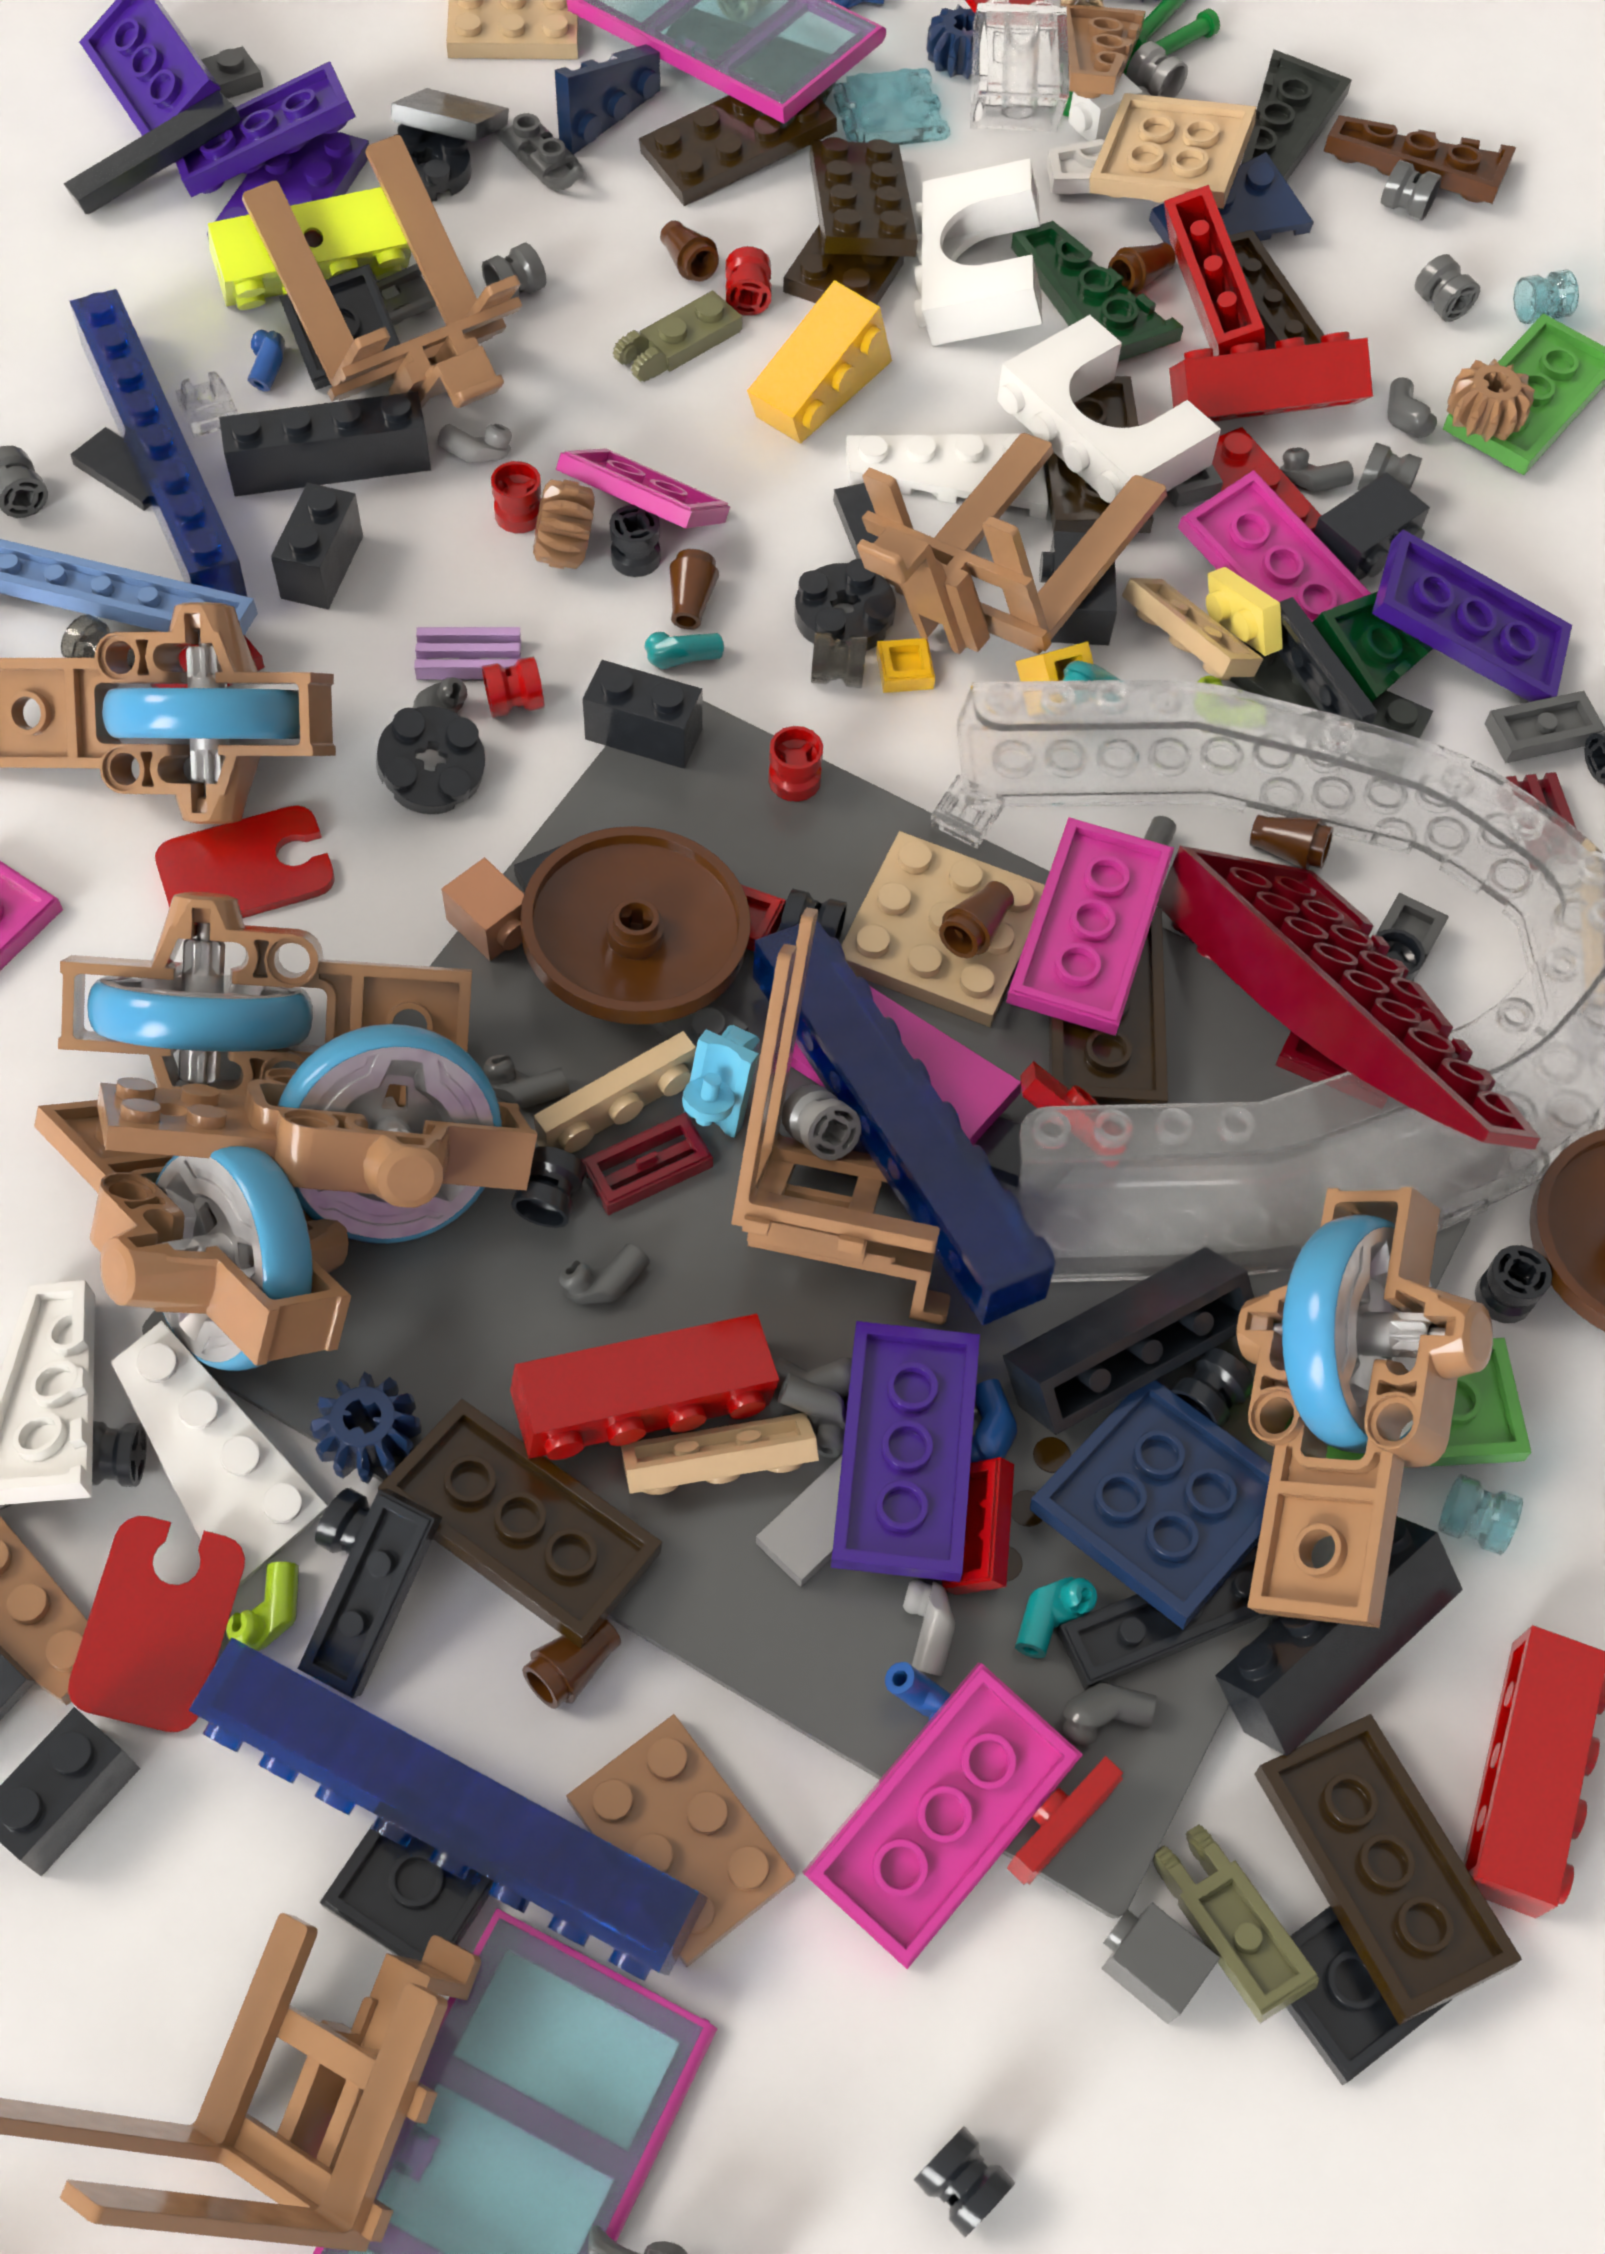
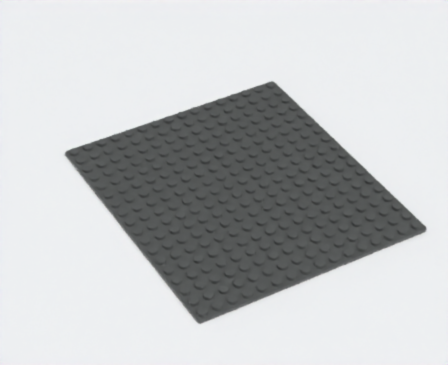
M703 701V729L685 769L605 746L503 873L524 893L515 877V864L564 845L590 832L614 827H650L679 834L704 846L719 857L734 873L739 883L744 886L785 899L786 901L790 891L794 888L809 892L811 897L820 903L830 898L847 902L845 922L834 956L817 953L812 945L802 1000L803 1005L838 970L835 968L836 955L899 831L1044 885L1050 871L823 759L821 765V784L817 793L808 800L799 802L786 801L778 797L771 790L768 783L769 766L771 763L769 760L770 742L774 735ZM1162 927L1168 1103L1165 1111L1101 1108L1098 1111L1101 1116L1118 1128L1123 1135L1126 1152L1112 1166L1103 1162L1022 1097L1021 1088L1019 1096L1000 1117L1072 1142L1079 1157L1043 1198L959 1165H955L951 1170L946 1194L883 1182L875 1214L940 1228L927 1290L946 1293L951 1296L947 1320L943 1325L909 1319L916 1286L915 1280L747 1246L748 1232L742 1231V1226L731 1224L778 953L784 945L778 941V929L765 955L747 949L744 963L736 979L716 999L719 1004L749 1027L748 1032L756 1035L760 1039L743 1125L735 1138L726 1135L720 1126L714 1122L710 1126H701L697 1124L695 1118H690L713 1157L712 1168L609 1216L603 1208L600 1196L597 1197L592 1189L591 1180L585 1176L581 1188L572 1193L571 1199L574 1208L569 1222L565 1227L560 1228L536 1225L519 1216L512 1209L511 1204L516 1190L485 1187L467 1211L444 1228L432 1234L410 1241L389 1244L361 1242L348 1238V1252L344 1263L328 1273L351 1295L338 1350L328 1352L322 1350L273 1360L265 1365L241 1371L216 1369L199 1360L198 1362L220 1386L317 1444L320 1440L312 1435L310 1430L311 1421L323 1416L317 1406L319 1397L335 1399L340 1397L336 1388L338 1379L347 1382L350 1389L359 1387V1380L365 1371L372 1375L376 1388L390 1376L397 1382L399 1388L398 1395L409 1393L414 1398L416 1409L412 1415L420 1419L422 1426L420 1435L410 1438L415 1448L461 1399L467 1401L524 1442L510 1392L514 1366L517 1363L741 1316L758 1314L774 1365L782 1357L807 1372L833 1362L840 1357L852 1359L856 1321L980 1334L976 1385L989 1379H998L1017 1423L1016 1438L1004 1458L1014 1464L1013 1497L1016 1493L1023 1490H1031L1037 1493L1055 1474L1040 1469L1035 1463L1033 1450L1038 1441L1046 1437L1059 1438L1068 1446L1071 1457L1126 1397L1055 1435L1018 1406L1003 1355L1205 1246L1248 1271L1254 1297L1288 1285L1293 1266L1302 1247L1312 1234L1321 1227L1327 1188H1338L1341 1191L1399 1190L1401 1187H1413L1440 1209L1430 1274L1432 1288L1436 1289L1507 1146L1482 1143L1421 1114L1390 1096L1382 1111H1377L1276 1066V1061L1291 1030L1262 1008L1214 961L1201 956L1196 951L1197 945L1194 942ZM457 931L429 966L472 969L468 1054L479 1064L482 1070L487 1059L495 1055L509 1056L514 1063L515 1070L529 1077L562 1067L569 1085L570 1094L666 1041L663 1036L648 1024H623L606 1021L580 1012L564 1003L548 990L536 976L524 952L523 943L512 950L503 951L489 961ZM855 976L1017 1080L1021 1081L1020 1075L1033 1061L1049 1073V1016L1006 1003L1009 988L991 1027ZM414 1009L400 1011L393 1020V1024L427 1029L425 1017ZM791 1067L785 1102L800 1087L818 1084ZM684 1090L673 1096H661L644 1106L642 1111L629 1122L620 1125L612 1124L595 1134L592 1140L582 1149L571 1154L582 1160L683 1114L682 1097ZM567 1096L529 1108H520L519 1111L530 1128L535 1130L533 1115ZM497 1098L498 1102L508 1103L500 1098ZM1509 1098L1523 1115L1521 1104ZM851 1107L857 1112L861 1120V1134L857 1144L852 1149L853 1151L945 1169ZM781 1119L780 1134L784 1137L794 1138L786 1131ZM683 1134L613 1166L602 1173L605 1177L635 1163L640 1157L653 1151L659 1152L686 1138ZM796 1164L789 1184L852 1197L858 1176ZM628 1243L641 1249L650 1260V1264L621 1298L615 1302L577 1304L564 1295L563 1287L559 1283V1273L567 1263L578 1260L580 1263L588 1264L590 1269L606 1268ZM153 1311L142 1326L143 1335L160 1321H163L170 1329L162 1312ZM1237 1335L1215 1347L1232 1354L1246 1366L1253 1378L1255 1377L1257 1365L1248 1362L1243 1357L1238 1346ZM1203 1354L1156 1380L1171 1391L1182 1378L1193 1376L1196 1372L1194 1365ZM775 1389L769 1406H766L763 1411L754 1416L744 1419H733L728 1414L707 1419L701 1426L686 1432H672L670 1428L648 1432L638 1441L804 1412L778 1403L780 1391ZM1250 1395L1243 1404L1233 1405L1230 1408V1418L1222 1429L1272 1465L1275 1448L1259 1439L1252 1432L1248 1423ZM848 1399L844 1400L846 1409H847ZM976 1404L977 1415L973 1422V1436L982 1420ZM368 1422L359 1426L365 1434L374 1430ZM609 1441L585 1446L580 1453L565 1459L551 1460L547 1458V1455L543 1456L663 1542L659 1556L609 1614L608 1618L879 1780L928 1723L929 1717L920 1714L887 1690L885 1676L889 1668L895 1663L907 1662L912 1665L920 1635L923 1617L918 1614H910L903 1608L909 1582L918 1579L932 1585L934 1580L942 1585V1580L831 1568L830 1559L800 1587L756 1544V1536L840 1456L828 1458L818 1454L819 1461L803 1463L801 1467L791 1472L774 1473L763 1470L741 1474L736 1480L723 1484H712L706 1481L678 1485L675 1490L660 1495H650L644 1492L629 1493L621 1446H612L609 1444ZM394 1456L393 1459L396 1467L405 1458ZM382 1466L374 1468L373 1477L383 1482L389 1476L384 1473ZM1011 1517L1009 1546L1016 1549L1022 1558L1023 1566L1021 1573L1014 1580L1008 1581L1007 1587L961 1595L947 1592L955 1620V1632L943 1676L920 1672L952 1694L976 1664L982 1663L1064 1737L1062 1725L1066 1718L1062 1712L1070 1699L1085 1690L1057 1633L1059 1626L1053 1629L1046 1657L1032 1658L1016 1650L1015 1643L1029 1596L1037 1588L1060 1579L1082 1577L1089 1580L1097 1591V1603L1094 1609L1089 1612L1091 1613L1137 1593L1046 1522L1042 1521L1038 1525L1027 1527L1018 1524ZM1274 1615L1265 1616L1106 1682L1156 1695V1707L1151 1727L1146 1728L1112 1719L1104 1726L1098 1727L1097 1739L1093 1744L1082 1746L1070 1742L1083 1755L1051 1795L1060 1787L1069 1796L1105 1756L1123 1772L1121 1776L1123 1780L1108 1799L1042 1870L1039 1876L1110 1918H1119L1124 1915L1230 1705L1215 1675L1232 1661L1241 1649L1249 1645L1268 1628ZM1031 1818L1002 1854L1013 1859L1016 1853L1041 1826Z

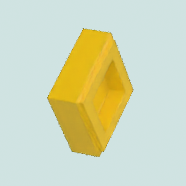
M928 638L877 641L876 656L883 693L934 689L935 673Z

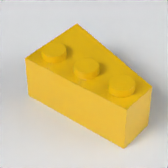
M834 280L747 390L755 416L800 444L892 362L880 306Z

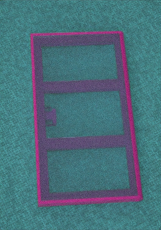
M566 0L568 11L636 47L645 44L660 52L661 60L783 124L881 45L886 37L885 27L831 0Z
M496 1908L473 1951L474 1954L480 1957L481 1966L468 2000L448 1998L447 2010L419 2081L438 2093L426 2124L414 2122L408 2117L405 2118L375 2198L394 2210L382 2242L370 2241L366 2252L316 2247L313 2254H588L589 2232L594 2225H599L611 2239L617 2242L716 2034L717 2028L706 2018H700Z

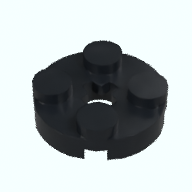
M403 124L398 126V134L396 135L402 137L432 202L438 201L437 193L450 189L451 196L465 188L472 173L467 140Z
M854 559L849 563L829 564L803 573L798 582L794 618L800 633L814 645H817L818 639L825 644L832 645V652L856 654L876 647L877 641L885 639L886 631L894 622L896 598L892 587L885 578L865 569L861 559ZM842 603L850 604L853 606V612L845 613L843 608L833 607Z
M440 707L404 708L394 715L393 721L383 730L377 747V773L382 784L384 781L386 787L394 794V799L403 807L423 814H442L453 810L456 804L463 802L468 796L469 800L480 786L485 767V751L479 738L478 728L470 719ZM428 749L435 750L439 756L445 759L446 764L437 763L435 771H428L424 769V761L417 759L416 756L418 753H425Z

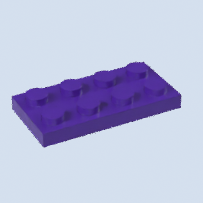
M115 0L79 41L142 136L217 90H221L216 80L159 0Z
M329 61L235 107L241 118L239 124L176 161L181 180L191 198L200 193L209 194L220 189L225 181L241 173L249 174L259 170L271 158L282 153L290 154L300 150L308 140L320 134H330L341 130L356 115Z
M343 132L323 133L308 140L303 148L294 153H282L267 160L262 168L246 175L215 221L249 215L242 201L243 193L271 181H277L280 184L290 206L346 194L368 160L365 151L369 145V140L347 135Z
M1403 529L1391 542L1372 614L1529 702L1556 697L1558 695L1572 625Z
M856 1321L831 1568L960 1582L963 1571L980 1334Z

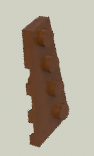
M1339 115L1328 134L1323 152L1333 154L1338 160L1345 163L1359 162L1375 167L1380 173L1390 176L1393 168L1401 159L1413 164L1415 171L1421 174L1431 171L1441 175L1442 182L1440 188L1458 193L1462 198L1470 202L1480 203L1484 201L1493 204L1516 147L1501 144L1498 152L1479 149L1480 140L1461 137L1460 143L1457 145L1439 142L1436 138V132L1420 129L1410 132L1406 136L1399 135L1395 125Z

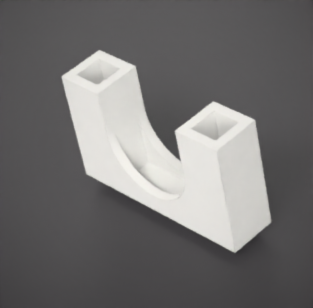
M1031 159L924 181L922 202L916 203L917 222L922 232L917 234V255L922 265L915 267L917 289L921 298L915 299V314L919 328H927L932 346L1041 325L1042 291L1033 255L984 265L956 263V260L965 250L979 241L998 235L1040 227L1039 193Z
M1088 315L1002 363L997 401L1004 410L1016 417L1035 437L1051 442L1054 453L1065 462L1067 467L1082 477L1108 503L1114 500L1134 475L1163 484L1168 492L1211 466L1221 429L1188 400L1146 424L1130 428H1116L1099 424L1083 415L1074 405L1076 401L1114 380L1122 344L1091 315Z

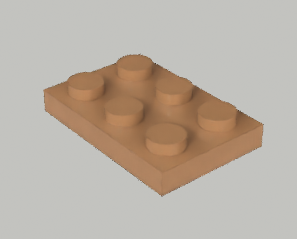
M675 1714L566 1795L569 1805L686 1968L795 1881L796 1875Z

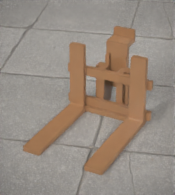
M394 135L368 145L365 153L446 326L382 351L390 339L386 327L360 336L355 340L353 339L280 184L277 181H271L243 193L242 201L332 385L328 391L332 402L343 400L394 379L389 388L390 395L418 391L421 408H423L430 398L447 392L453 405L456 408H461L497 393L503 386L504 379L502 375L496 376L483 346H479V344L502 333L506 328L503 318L521 309L523 305L519 296L511 299L521 283L517 275H513L488 285L478 299L476 298L400 135Z
M1022 433L934 538L914 530L896 479L873 468H868L862 475L875 513L867 511L862 520L866 531L878 536L874 543L862 539L857 545V550L865 569L883 576L889 584L894 586L896 593L905 597L913 622L921 638L927 639L935 628L942 624L951 649L958 654H961L966 647L979 652L990 639L989 633L1040 654L1051 646V639L1167 497L1165 485L1139 475L1132 476L1037 593L1019 529L999 519L1054 452L1051 442ZM984 536H986L994 562L971 553ZM972 576L1002 588L1010 614L980 602Z
M806 907L801 915L796 946L784 944L777 957L731 1224L742 1226V1231L748 1232L747 1246L915 1280L916 1286L909 1319L943 1325L947 1320L951 1296L946 1293L927 1290L940 1228L875 1214L883 1182L946 1194L951 1171L853 1150L840 1159L824 1160L813 1154L798 1140L784 1137L779 1132L818 916L817 909ZM796 1164L858 1176L852 1197L791 1185L789 1181Z
M281 1913L277 1917L197 2119L193 2124L186 2125L0 2098V2134L215 2162L224 2165L278 2203L68 2179L60 2199L86 2220L94 2224L366 2252L370 2241L382 2242L394 2211L375 2197L404 2120L408 2117L414 2122L426 2124L438 2094L419 2081L448 2006L447 2000L440 1995L468 2000L481 1966V1959L478 1955L437 1935H433L430 1938L422 1961L386 1953L370 1997L363 1999L352 2029L342 2023L322 2020L320 2023L290 2005L316 1940L317 1928L294 1915ZM278 2037L306 2054L307 2058L276 2133L249 2115L247 2111Z

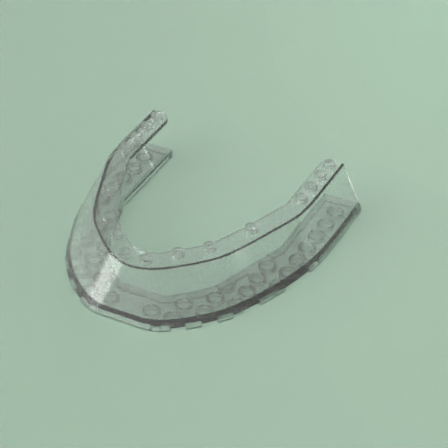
M1169 680L972 682L957 719L965 808L1209 804L1241 813L1244 812L1246 806L1261 810L1269 817L1321 818L1323 825L1334 828V836L1410 854L1413 848L1441 862L1439 870L1456 879L1475 894L1482 889L1504 905L1502 913L1518 929L1528 971L1497 1005L1473 1021L1453 1029L1448 1038L1450 1041L1453 1038L1465 1041L1473 1051L1468 1064L1486 1069L1496 1081L1491 1092L1508 1097L1541 1138L1535 1150L1482 1143L1398 1102L1350 1072L1339 1074L1261 1102L1047 1106L1037 1108L1026 1115L1020 1127L1019 1148L1021 1163L1019 1188L1002 1182L1012 1283L1144 1280L1204 1247H1208L1246 1269L1248 1275L1291 1270L1306 1241L1321 1227L1327 1188H1338L1341 1191L1399 1190L1401 1187H1413L1440 1209L1437 1231H1440L1487 1211L1491 1204L1541 1180L1551 1163L1567 1146L1589 1133L1605 1128V854L1578 829L1535 797L1489 767L1436 743L1366 722L1221 685Z

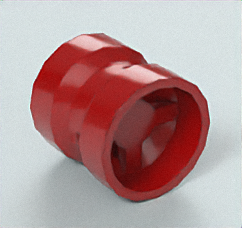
M753 246L740 247L732 251L726 259V302L741 315L753 316L760 314L771 303V261L762 249Z
M510 461L501 464L491 475L492 495L495 499V520L505 531L511 533L530 532L536 528L541 501L540 474L531 464L522 461Z
M534 656L518 659L513 666H509L507 669L498 663L482 666L486 696L493 718L509 715L512 707L515 706L517 708L524 707L528 711L544 708L542 684Z
M801 726L786 727L775 733L771 739L769 753L771 763L769 766L768 783L771 790L778 797L786 801L799 802L808 800L820 788L824 745L821 738L813 730Z

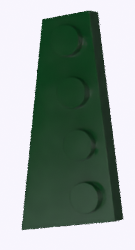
M1054 221L1040 224V227L1013 233L1011 249L1017 257L1033 255L1040 287L1068 326L1091 315L1122 342L1118 362L1181 340L1183 325L1173 317L1165 320L1155 312L1156 303L1143 293L1136 297L1122 285L1123 277L1111 267L1106 269L1092 261L1093 253Z
M1378 591L1323 611L1312 622L1371 703L1433 650L1429 645L1372 614Z

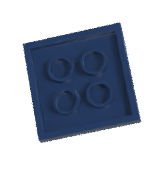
M1154 1380L1129 1394L1031 1498L1029 1510L1176 1625L1184 1629L1259 1542L1272 1465L1157 1380Z

